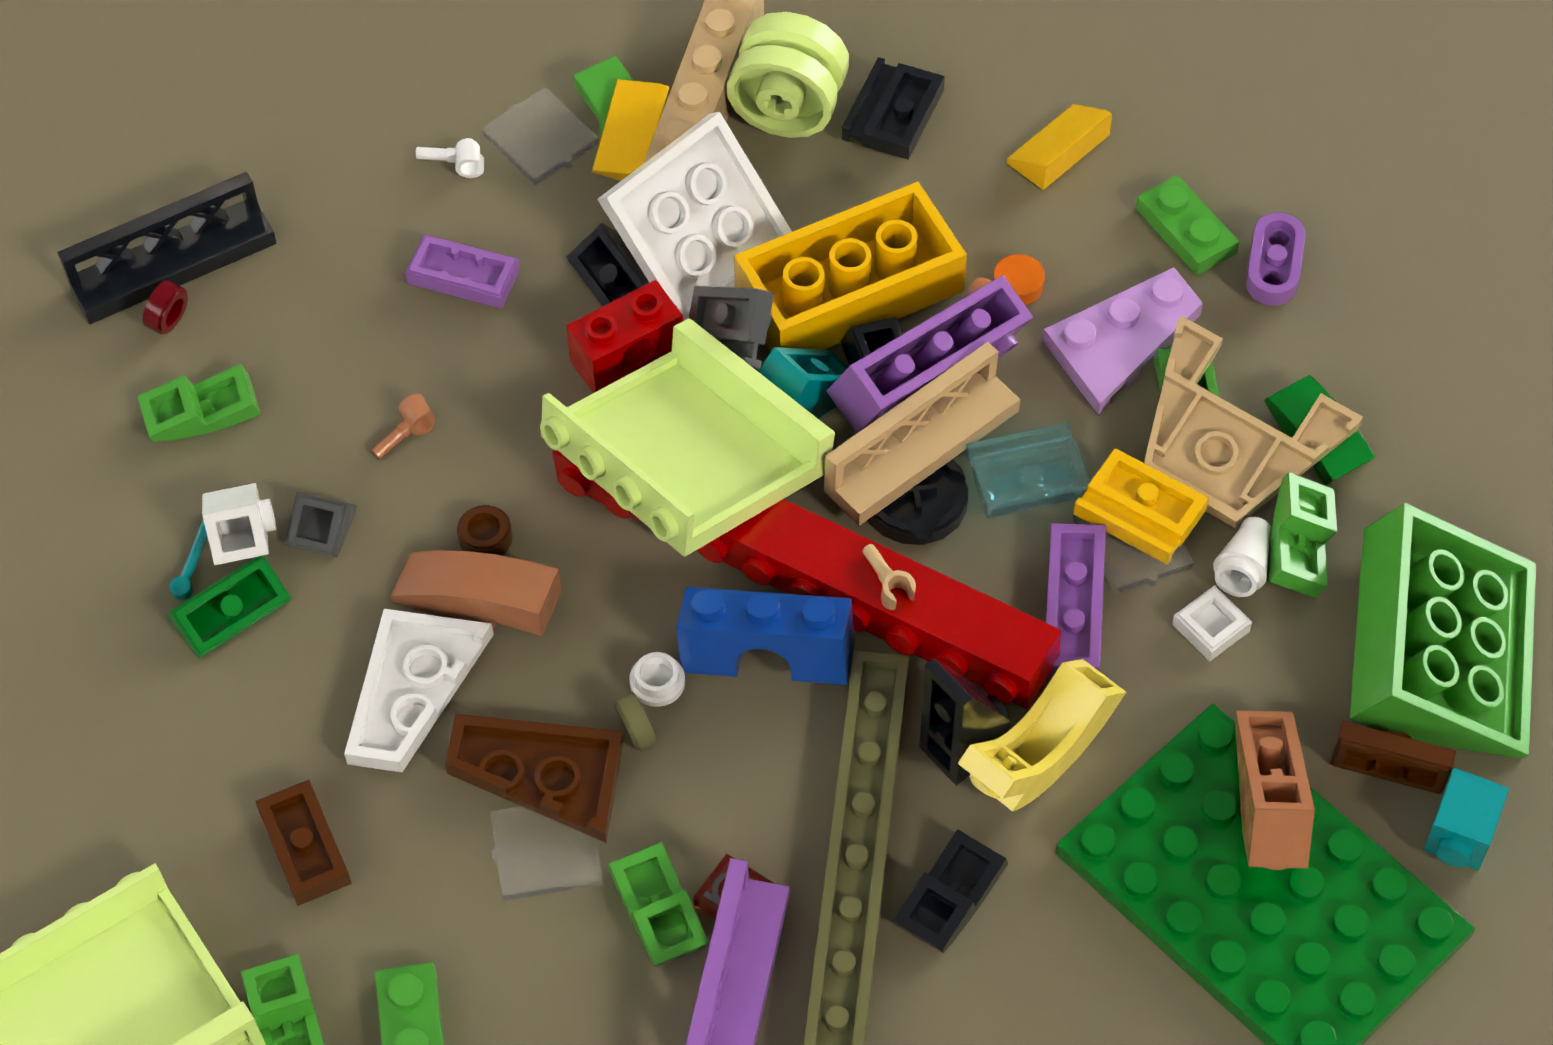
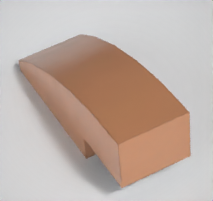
M432 550L411 552L390 597L393 603L437 616L491 623L493 631L496 624L499 623L543 636L562 593L559 568L489 553Z

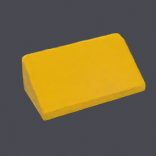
M617 80L592 173L622 181L643 165L664 109L669 86L660 83Z
M1073 104L1007 158V164L1044 190L1110 135L1112 113L1104 109Z

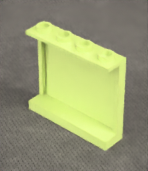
M690 318L673 327L671 352L571 406H564L550 393L542 396L540 430L541 437H543L547 445L562 453L579 468L587 479L594 480L614 497L621 508L633 513L652 530L659 540L667 542L684 557L822 477L825 473V456L833 451L835 432Z
M156 863L141 872H134L125 876L115 887L89 902L73 906L62 918L36 933H29L20 937L10 948L0 953V1045H266L251 1012L244 1001L240 1002L171 894Z

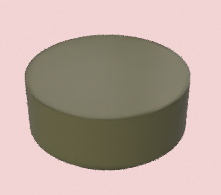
M634 692L616 700L614 707L635 749L642 751L658 743L653 728Z

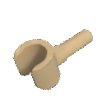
M873 544L865 546L862 552L882 583V605L888 610L896 609V599L890 592L894 588L903 589L907 593L908 598L914 601L916 590L914 578L905 571H893L889 568Z

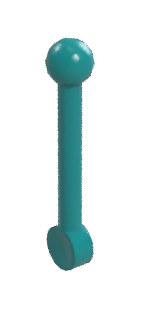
M204 520L201 523L181 575L174 578L169 585L170 592L176 600H186L193 593L190 580L208 538Z

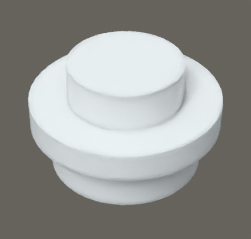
M662 652L648 653L641 657L632 667L629 676L631 692H634L637 699L645 705L652 707L666 706L681 696L685 687V673L680 663L670 655Z

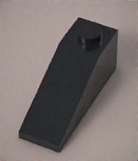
M933 658L925 664L919 747L957 786L970 776V773L958 764L969 745L1001 737L1009 731L1010 718L1004 705L995 696L990 694L986 696L973 682Z

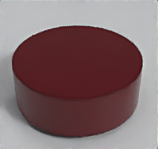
M169 280L159 284L146 303L142 318L144 326L159 334H166L174 329L182 318L187 306L188 295L186 289Z

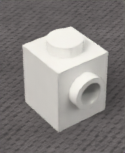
M256 483L202 494V516L214 565L269 554L268 532L277 530L270 498L260 500Z

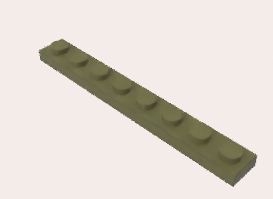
M854 650L803 1045H865L909 669L908 655Z

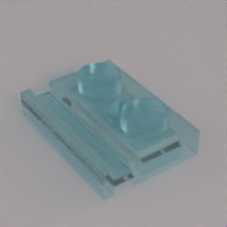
M1069 422L966 444V458L970 462L972 476L987 518L1081 498L1087 491V486L1090 483V478L1078 445L1072 438Z

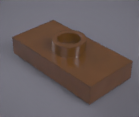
M1343 721L1330 764L1334 767L1442 794L1453 769L1456 750L1414 740L1408 734L1400 731H1380Z

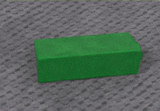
M262 555L254 558L171 610L166 616L199 659L283 606L292 598L265 556Z

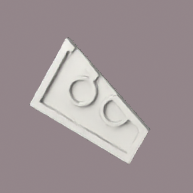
M384 609L344 753L347 765L403 772L493 637L492 624Z

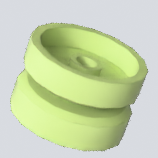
M791 12L767 13L753 20L745 33L739 49V57L733 65L727 81V98L737 114L750 125L762 131L787 138L809 137L822 131L832 117L837 102V92L842 87L849 68V53L842 39L827 25L809 16Z

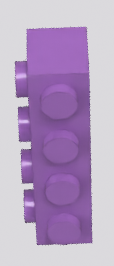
M1002 275L853 363L826 392L857 434L986 342H989L999 351L998 359L1007 354L1018 345L1019 342L1014 336L1033 318V315L1005 276Z

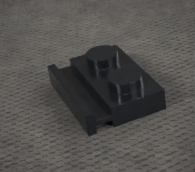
M878 57L841 127L842 140L849 142L851 138L862 141V146L909 160L944 91L945 76L898 63L897 67L885 64L884 58Z

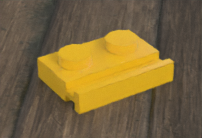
M1115 448L1088 484L1087 491L1075 502L1074 515L1092 525H1106L1107 533L1168 565L1176 549L1181 547L1207 510L1209 497Z

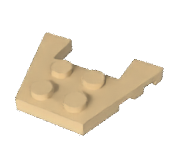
M1181 315L1175 329L1144 464L1209 497L1205 512L1236 528L1244 519L1250 517L1279 493L1282 479L1288 472L1301 476L1355 433L1362 423L1363 416L1321 393L1295 435L1289 437L1197 385L1221 348L1223 338Z

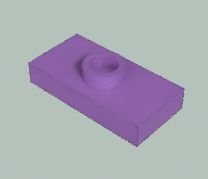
M424 234L405 272L407 284L503 309L521 269L520 261L517 258Z

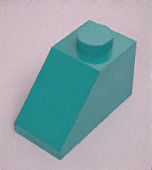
M774 347L758 372L816 418L820 419L836 407L826 391L845 372L848 366L830 350Z

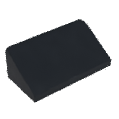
M603 223L566 257L602 307L649 283L619 233Z

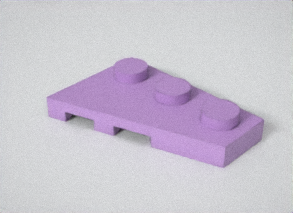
M1175 267L1045 328L1043 342L1099 415L1110 404L1112 396L1125 384L1129 386L1140 375L1141 368L1155 355L1157 349L1168 348L1173 343L1177 321L1181 315L1194 322L1201 315L1203 303Z

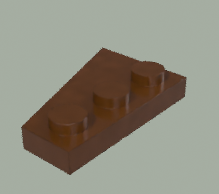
M455 714L445 767L447 774L606 843L624 743L623 732Z

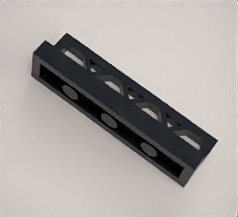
M246 171L60 250L57 253L70 290L90 325L148 300L156 287L163 281L169 280L179 286L273 246L277 242L272 227L259 207L253 181ZM239 194L243 195L244 201L225 209L220 208L225 200ZM188 216H195L190 224L179 229L173 228L179 220ZM141 236H147L143 244L132 249L126 248L130 241ZM94 256L100 257L95 265L77 272L76 264Z

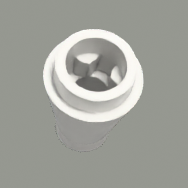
M1259 517L1244 519L1240 529L1213 563L1215 582L1224 592L1236 597H1248L1265 584L1272 526L1266 520Z

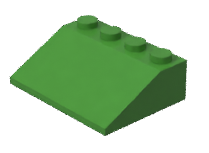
M1403 503L1364 528L1350 720L1380 731H1400L1408 734L1414 740L1437 746L1519 759L1528 756L1536 563L1407 503Z

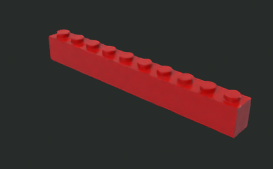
M553 450L552 454L557 481L566 491L578 497L585 495L604 504L610 512L620 518L628 519L631 517L643 523L633 513L621 508L615 498L594 480L587 479L579 468L558 450ZM785 499L697 550L700 555L713 563L724 562L742 571L747 578L758 585H771L788 594L851 598L854 631H866L885 640L892 649L903 655L914 654L928 662L934 658L974 684L984 688L988 694L995 696L1003 703L1013 702L1028 709L1050 675L1058 656H1060V629ZM873 544L889 568L893 571H905L914 578L916 583L914 601L908 598L907 593L903 589L894 588L890 592L896 599V609L888 610L882 605V583L862 552L865 546Z

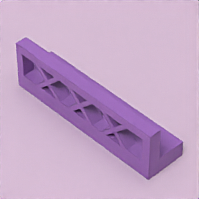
M730 858L686 1045H756L790 891L789 886L749 879L748 861Z

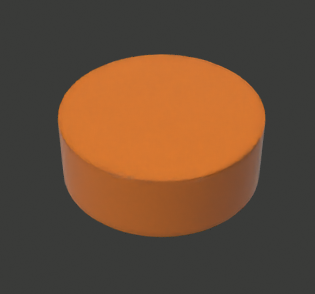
M1013 254L1001 259L994 269L993 281L1004 275L1025 305H1029L1040 298L1044 290L1045 271L1039 261L1028 255Z

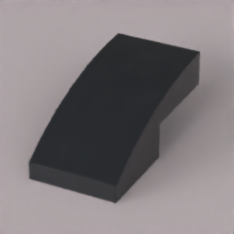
M957 829L929 874L926 872L922 874L893 919V922L941 953H944L985 900L1008 865L1007 859Z

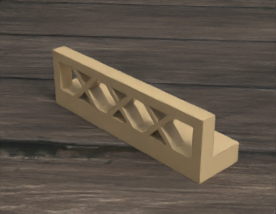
M986 342L825 456L824 492L860 526L1019 412L1021 399L996 377L999 351L989 342Z

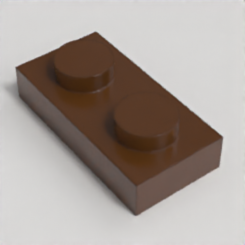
M310 780L255 801L297 906L352 884Z

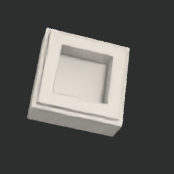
M1214 585L1177 612L1173 617L1172 625L1210 662L1249 633L1252 621Z

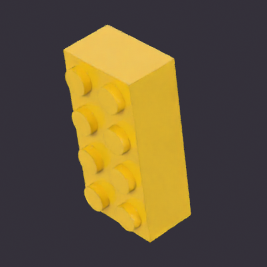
M915 182L734 255L735 288H756L774 293L771 323L767 330L765 341L770 351L774 347L827 349L841 343L840 341L849 327L894 317L899 319L964 292L967 254L920 183Z

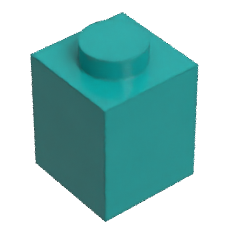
M1453 768L1423 850L1435 854L1439 860L1450 866L1469 867L1479 871L1490 847L1510 788Z

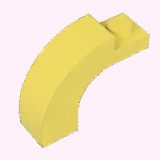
M1084 659L1062 662L1041 696L1013 728L997 739L969 745L958 764L970 773L969 778L977 789L990 797L996 798L1012 812L1018 810L1044 793L1080 757L1106 724L1127 692Z

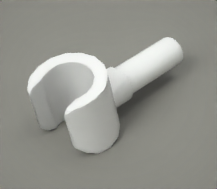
M465 138L460 140L456 148H416L417 159L455 162L456 172L462 177L476 178L484 172V157L480 154V146L473 139Z

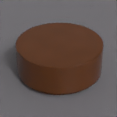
M481 505L471 508L462 515L457 525L458 540L462 551L502 556L511 546L513 536L509 517L497 507Z

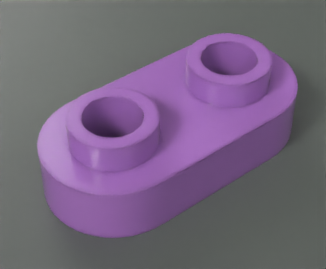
M1280 212L1270 213L1261 217L1255 225L1247 270L1246 288L1253 299L1265 305L1276 306L1285 304L1295 296L1297 291L1306 232L1302 223L1292 215Z

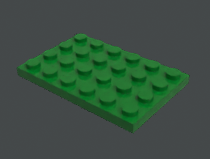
M1214 703L1209 705L1056 844L1055 854L1265 1045H1363L1472 937L1475 930L1472 924L1311 786L1310 790L1315 813L1308 868L1270 870L1264 867H1249L1242 833L1235 721Z

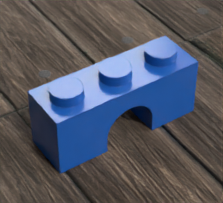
M686 587L676 626L681 666L684 673L737 677L742 653L752 649H764L779 654L788 662L792 681L847 685L855 647L851 598Z

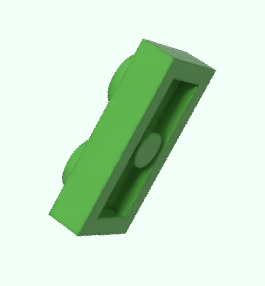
M1179 175L1137 196L1136 210L1196 276L1237 254L1239 240Z
M434 962L375 971L382 1045H444L437 974Z

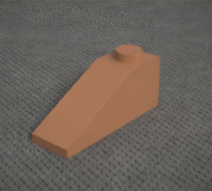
M1236 711L1235 726L1242 833L1248 866L1264 867L1270 870L1308 868L1315 808L1293 712Z

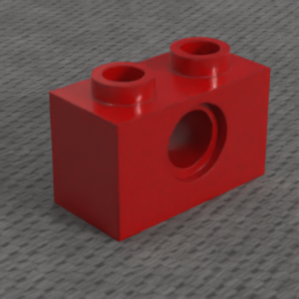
M654 280L567 324L566 332L570 362L590 390L595 393L671 352L673 327L683 322V314L658 281Z

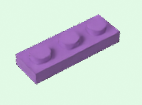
M1051 523L1046 623L1061 630L1060 656L1055 661L1048 677L1054 676L1062 662L1084 659L1100 672L1106 525Z

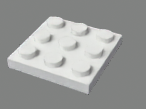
M720 112L708 114L597 199L649 283L654 280L658 281L683 314V321L689 318L694 286L735 288L734 255L792 232Z

